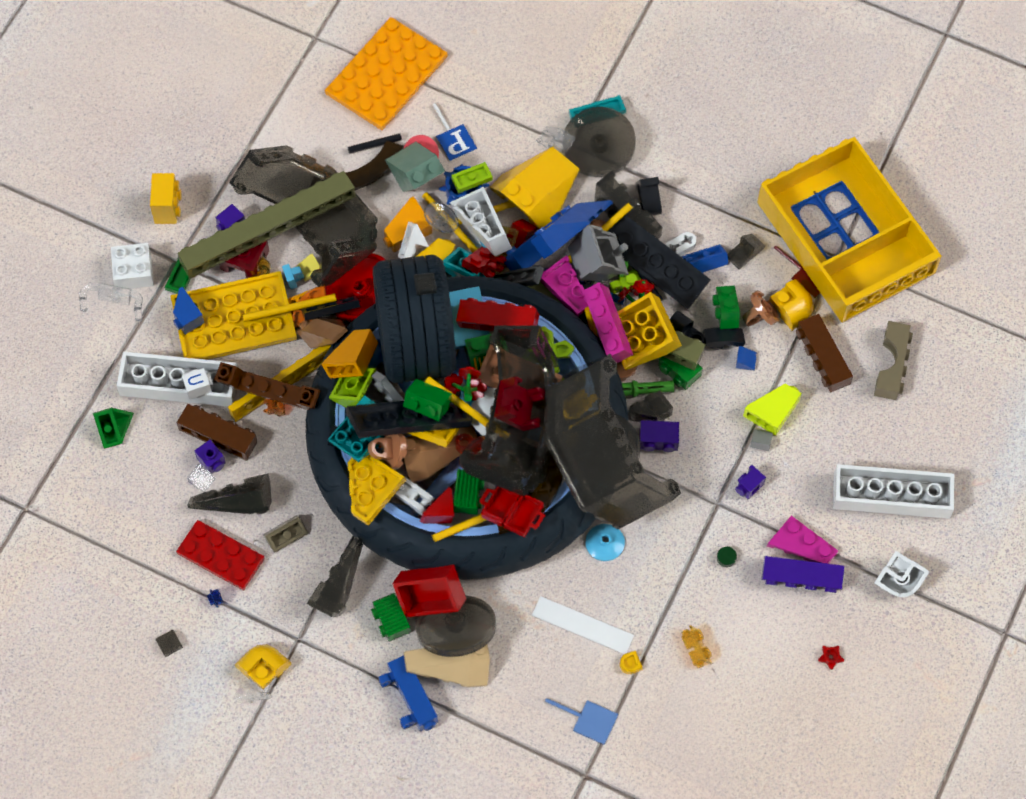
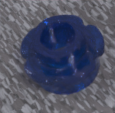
M210 589V594L207 595L211 606L215 605L218 608V605L223 604L221 594L218 589Z

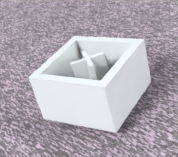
M148 243L111 247L113 281L116 290L154 286L152 258Z

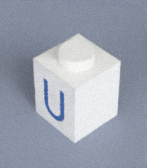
M204 368L182 375L190 400L212 393L210 385H213L210 374L206 375Z

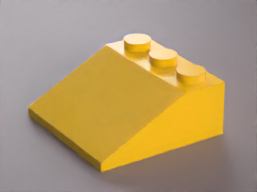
M652 292L618 311L633 352L632 356L621 361L625 370L665 356L682 346L660 298Z

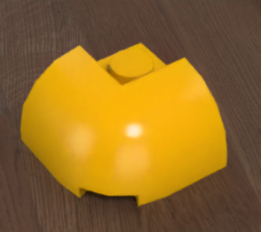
M797 279L786 283L783 289L772 295L769 299L781 313L780 318L792 331L797 328L799 321L811 317L814 310L810 293Z
M264 644L256 645L249 649L235 663V667L264 690L275 677L279 678L292 663L276 648Z

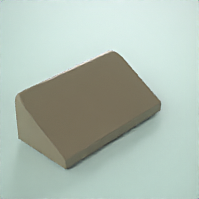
M296 515L264 533L263 536L275 553L308 534V531L300 517Z

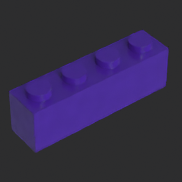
M764 556L761 580H766L765 584L777 586L778 582H783L785 587L797 588V584L805 585V589L817 591V587H824L825 592L837 593V589L842 590L845 566Z

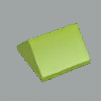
M367 368L364 376L339 378L329 399L345 408L357 405L366 394L373 381L372 375L377 370L375 368Z

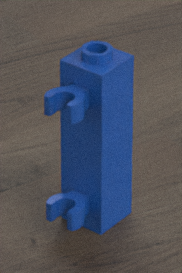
M404 655L388 662L389 673L379 676V683L384 688L395 682L411 713L400 718L403 730L415 723L419 731L433 729L438 723V716L416 674L406 672Z

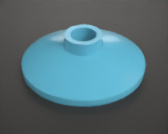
M599 524L593 527L586 536L587 551L597 560L611 561L619 557L623 552L625 546L624 536L613 525ZM606 537L609 541L603 542L602 538Z

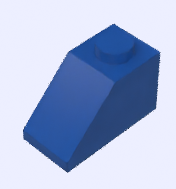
M183 287L179 288L173 310L175 318L173 323L178 330L182 329L184 334H187L204 324V318Z

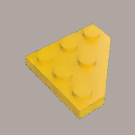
M370 454L360 462L351 458L347 463L352 502L351 513L368 526L406 481L403 475L380 460L371 457Z

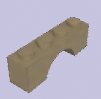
M888 321L883 346L893 354L895 364L889 369L879 371L874 396L897 400L898 394H902L904 383H901V379L905 377L907 366H904L905 360L908 361L910 349H907V345L911 344L913 333L910 332L911 325Z

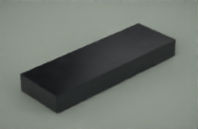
M352 296L335 302L308 307L301 311L303 318L307 321L361 306L359 299L356 296Z

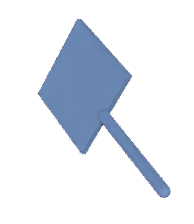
M548 698L545 699V702L579 717L573 729L574 732L605 745L618 717L617 713L588 700L582 712L579 713Z

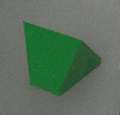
M111 407L93 413L104 449L123 443L134 414L133 412Z

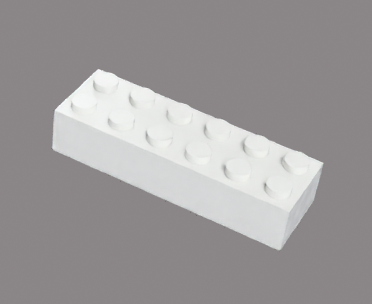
M123 352L117 389L120 396L230 406L235 401L236 389L219 383L214 378L220 362L237 367L238 365L234 362ZM204 368L206 375L210 374L213 385H210L212 393L190 400L182 375Z
M837 464L833 482V509L950 519L954 511V474Z

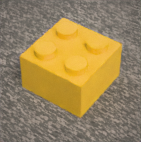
M152 173L150 208L154 223L177 224V217L181 216V208L178 206V201L182 199L179 180H176L174 173Z

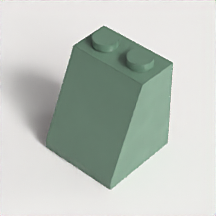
M418 142L412 143L385 159L403 192L415 190L445 172L437 155Z

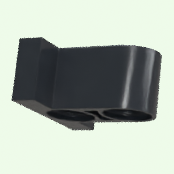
M653 177L637 181L635 185L639 194L642 216L662 214L658 188L659 178Z

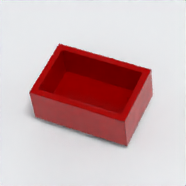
M454 565L400 571L392 583L405 617L458 612L466 600Z

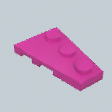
M566 255L543 272L540 282L566 308L579 317L585 312L584 309L589 306L583 293L585 289L579 283L576 277L577 274L572 269L569 263L570 260Z
M792 515L767 544L770 548L775 547L783 550L784 553L802 557L803 560L829 564L838 553L836 548Z

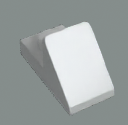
M408 221L398 257L401 259L414 257L416 252L415 244L429 247L419 226Z

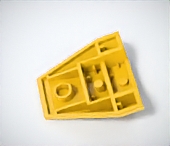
M552 146L503 173L490 186V189L502 199H508L529 217L530 223L540 229L552 221L550 218L554 214L560 212L580 169Z

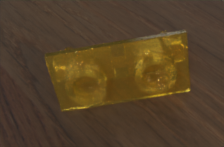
M690 625L691 631L689 629L682 631L681 638L687 650L692 647L695 649L689 652L693 665L697 669L702 668L704 662L711 665L710 658L712 654L709 648L704 646L702 641L704 636L701 630Z

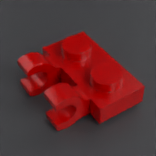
M482 246L463 259L461 266L476 274L482 273L486 277L492 278L495 276V273L491 272L490 269L502 271L505 267L500 265V263H504L507 258L502 255L494 256L487 248Z

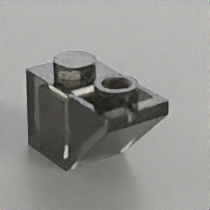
M660 390L656 393L652 392L645 397V400L640 403L635 402L629 407L628 419L636 422H641V420L664 421L672 416L673 406Z

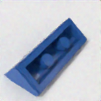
M721 244L681 256L702 273L728 264L727 252Z

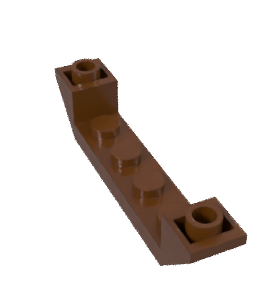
M220 362L214 378L215 381L239 391L304 410L314 409L320 394L318 389L304 385L302 387L243 371L237 366Z

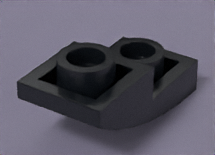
M714 327L702 331L705 346L723 349L725 344L743 347L745 344L742 328L720 329V327Z

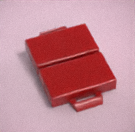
M499 483L495 490L487 488L479 500L485 506L481 512L482 518L501 527L504 524L505 529L522 537H526L530 528L537 529L545 517L541 512L544 507L542 501L524 493L521 495L520 491L502 483ZM492 493V496L490 497L488 502H485L489 494ZM538 516H540L539 519H538V521H537L536 524L534 525L535 520L537 519Z

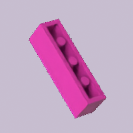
M599 282L583 290L607 358L618 363L632 356L633 352L609 288Z

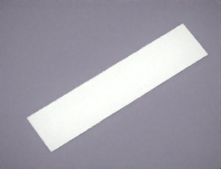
M540 596L532 614L536 618L623 654L627 653L634 637L631 633Z

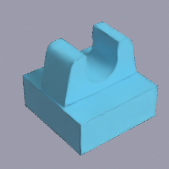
M289 264L282 266L290 289L297 288L296 282L304 279L300 266L291 268Z

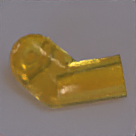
M262 257L258 264L259 271L257 276L270 273V263Z

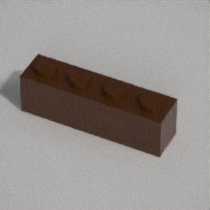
M820 314L799 321L796 335L799 340L803 341L806 354L811 356L814 369L817 372L819 371L822 376L821 381L824 387H827L831 393L851 385L853 375Z
M187 404L176 422L179 431L204 442L211 440L217 448L245 461L248 460L258 442L253 430L249 428L243 429L231 420H223L218 414L213 412L210 414L198 405L192 406Z

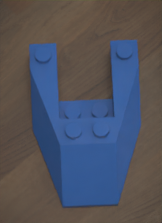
M612 200L577 203L572 207L567 205L550 218L552 220L550 223L537 230L533 236L519 247L513 246L512 249L506 251L507 260L504 262L505 265L512 271L531 267L542 257L543 259L547 258L612 205Z

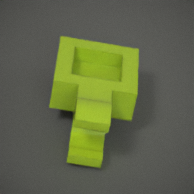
M634 269L629 271L627 276H618V280L610 283V292L616 294L620 289L628 288L630 285L633 286L635 281L641 280L637 271Z

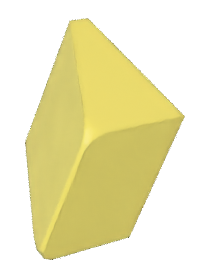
M313 254L307 256L296 266H300L305 282L322 274L321 267Z

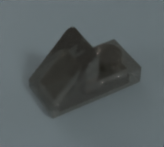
M753 234L743 235L740 238V243L727 254L728 260L740 270L764 249L765 245Z

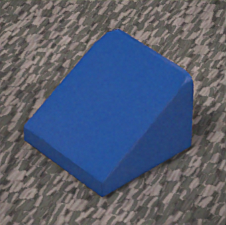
M739 346L736 368L755 371L757 352Z

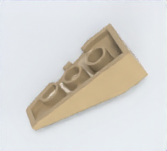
M487 640L464 641L405 651L403 653L406 672L428 678L434 677L442 679L444 682L458 683L464 687L488 685L490 656Z

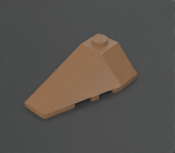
M315 318L307 321L303 320L296 332L312 349L334 344L348 330L341 319Z

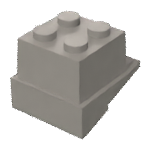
M595 225L586 226L578 233L579 237L568 246L578 281H608L617 274L626 276L629 274L622 255L628 249V245L623 243L619 246L616 234L604 231L601 227Z

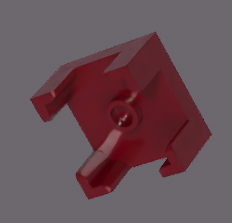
M268 240L219 264L220 270L229 272V267L244 271L246 278L258 276L257 266L262 256L264 255L266 258L269 253Z
M517 376L500 380L494 418L522 431L538 428L541 419L535 418L530 420L533 402L544 399L545 390L539 387L527 390L517 385L522 382V379Z

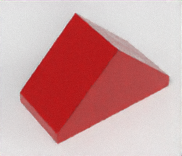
M523 218L513 222L506 235L511 247H519L534 235L538 227Z
M450 487L422 514L420 522L423 524L452 522L454 510L452 489Z

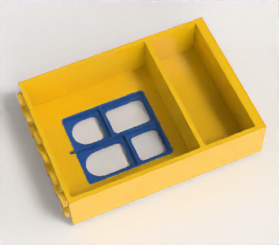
M855 136L851 139H844L839 145L829 147L819 155L811 156L804 163H797L792 169L784 170L772 179H766L760 186L757 203L841 323L930 277L937 271L942 257ZM834 191L843 193L851 203L850 207L836 214L831 212L825 202L826 196ZM805 205L817 206L828 219L831 226L816 234H812L800 217L801 208ZM853 213L860 215L873 234L859 243H854L839 223L841 219ZM833 233H837L847 246V249L829 257L820 246L819 241Z

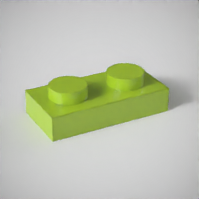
M486 162L452 174L451 179L458 193L492 181L493 176Z

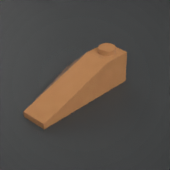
M474 426L460 428L447 448L416 436L406 437L407 454L405 458H402V462H404L403 465L408 479L413 483L429 479L438 470L448 466L458 456L461 457L477 446L479 440Z

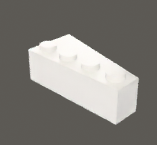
M484 187L450 202L457 218L494 256L512 249Z

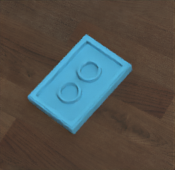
M480 287L449 292L455 349L465 348L464 340L490 334L489 331L460 328L456 322L460 299L474 298L483 302Z

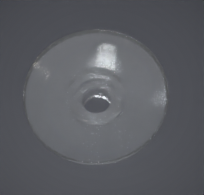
M433 202L426 206L424 216L432 228L442 233H451L456 230L459 223L458 217L450 207L439 202Z

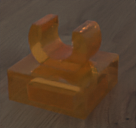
M270 399L263 400V403L268 405V408L263 410L264 413L268 415L275 414L279 417L285 415L284 403Z

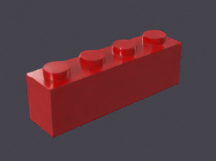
M467 298V300L460 299L456 322L460 328L491 332L503 331V333L535 337L539 313L531 305H523L522 307L509 302L497 304V302L492 300L481 302L474 298Z

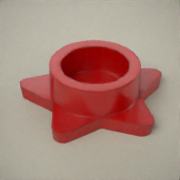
M824 645L822 646L823 655L818 659L819 662L827 663L830 670H833L836 663L844 662L839 653V646L829 648Z

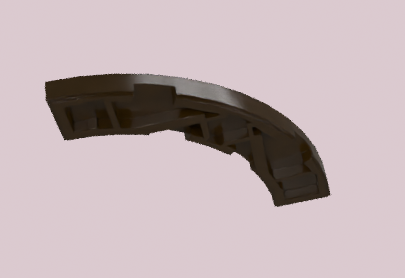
M386 141L381 151L369 163L359 169L346 172L355 190L366 187L383 177L384 173L390 169L385 159L404 149L403 145ZM315 172L310 187L319 181L330 178L333 174Z
M563 449L543 452L544 469L542 479L530 495L544 503L542 513L555 499L563 480ZM504 524L502 527L497 525L499 535L511 532L504 528Z

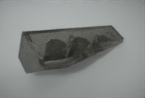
M269 474L243 479L244 483L233 486L232 483L228 484L219 492L213 489L192 496L187 504L188 509L263 514L269 510L272 503Z
M355 537L341 555V563L336 564L329 570V578L325 582L321 581L309 598L308 605L330 617H338V615L341 616L344 613L363 546L361 538Z

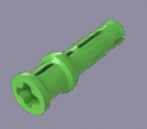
M632 380V382L622 383L623 389H630L624 390L625 396L636 397L638 394L674 392V381L638 383ZM658 386H662V387H663V388H651V389H648V388H647V387H658Z

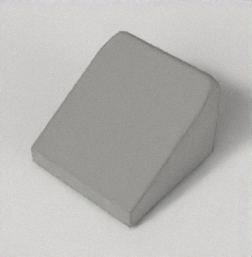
M754 429L750 447L769 451L773 433Z

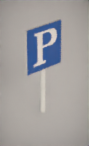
M434 103L433 106L447 129L446 132L437 135L436 138L449 161L477 150L464 124L450 129L437 104Z

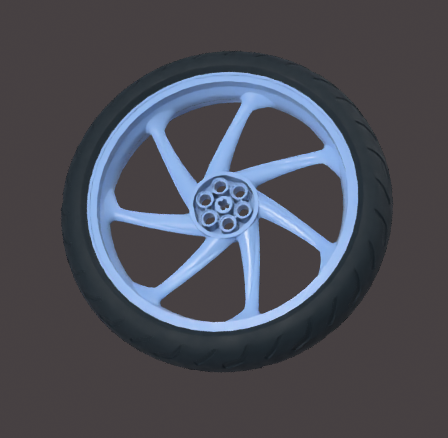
M479 276L447 277L449 292L479 286L483 302L492 300L497 302V304L509 302L516 306L520 303L534 306L539 313V328L541 329L542 326H545L554 333V344L565 340L575 348L569 358L557 359L560 369L558 374L562 375L561 379L571 385L574 391L585 390L588 397L595 394L599 398L593 404V408L581 417L579 446L575 447L572 451L563 452L567 465L566 479L560 486L553 502L543 512L545 517L537 529L530 528L526 537H522L512 531L499 535L497 524L492 523L488 526L470 527L434 542L433 534L452 526L435 523L423 524L418 518L420 514L409 505L388 502L369 526L354 517L351 513L352 502L347 464L352 457L337 447L327 445L331 426H339L347 417V408L329 399L339 378H329L322 365L318 368L311 387L320 390V394L315 408L307 410L306 414L307 453L315 481L332 512L356 539L379 556L409 570L454 565L459 579L498 577L530 568L559 553L584 533L598 517L616 487L626 458L629 435L626 398L615 364L607 358L603 344L590 328L564 305L534 289L506 280ZM376 303L367 308L346 327L348 331L331 345L323 359L324 361L354 330L371 329L378 341V345L367 368H376L377 365L383 362ZM538 339L535 340L531 345L537 347V345L539 344ZM460 348L456 356V370L453 373L457 374V376H459L460 368L469 367L465 348ZM403 380L398 385L405 394L414 381L405 382ZM509 425L504 430L535 441L552 450L559 449L556 444L557 437L540 427L522 431ZM475 429L477 437L481 439L479 444L461 457L458 456L451 461L425 491L436 500L456 481L457 469L468 470L479 457L484 455L488 461L495 452V448L501 438L497 436L494 440L488 442ZM419 497L416 502L420 503L422 498Z

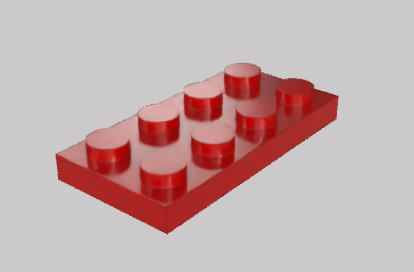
M198 519L176 551L179 556L243 591L265 559L260 553Z

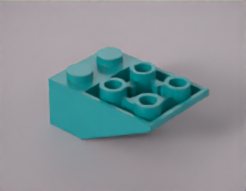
M364 395L357 405L375 404V402ZM347 416L327 440L354 460L360 462L369 455V443L376 438H384L385 436L358 438Z

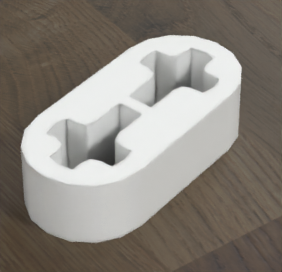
M685 232L665 245L672 250L676 249L675 252L682 256L695 248L696 237L693 233ZM685 239L687 241L691 240V244H689L688 242L684 243Z

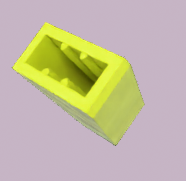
M783 384L748 404L744 409L743 417L776 436L800 401L802 393L794 386Z

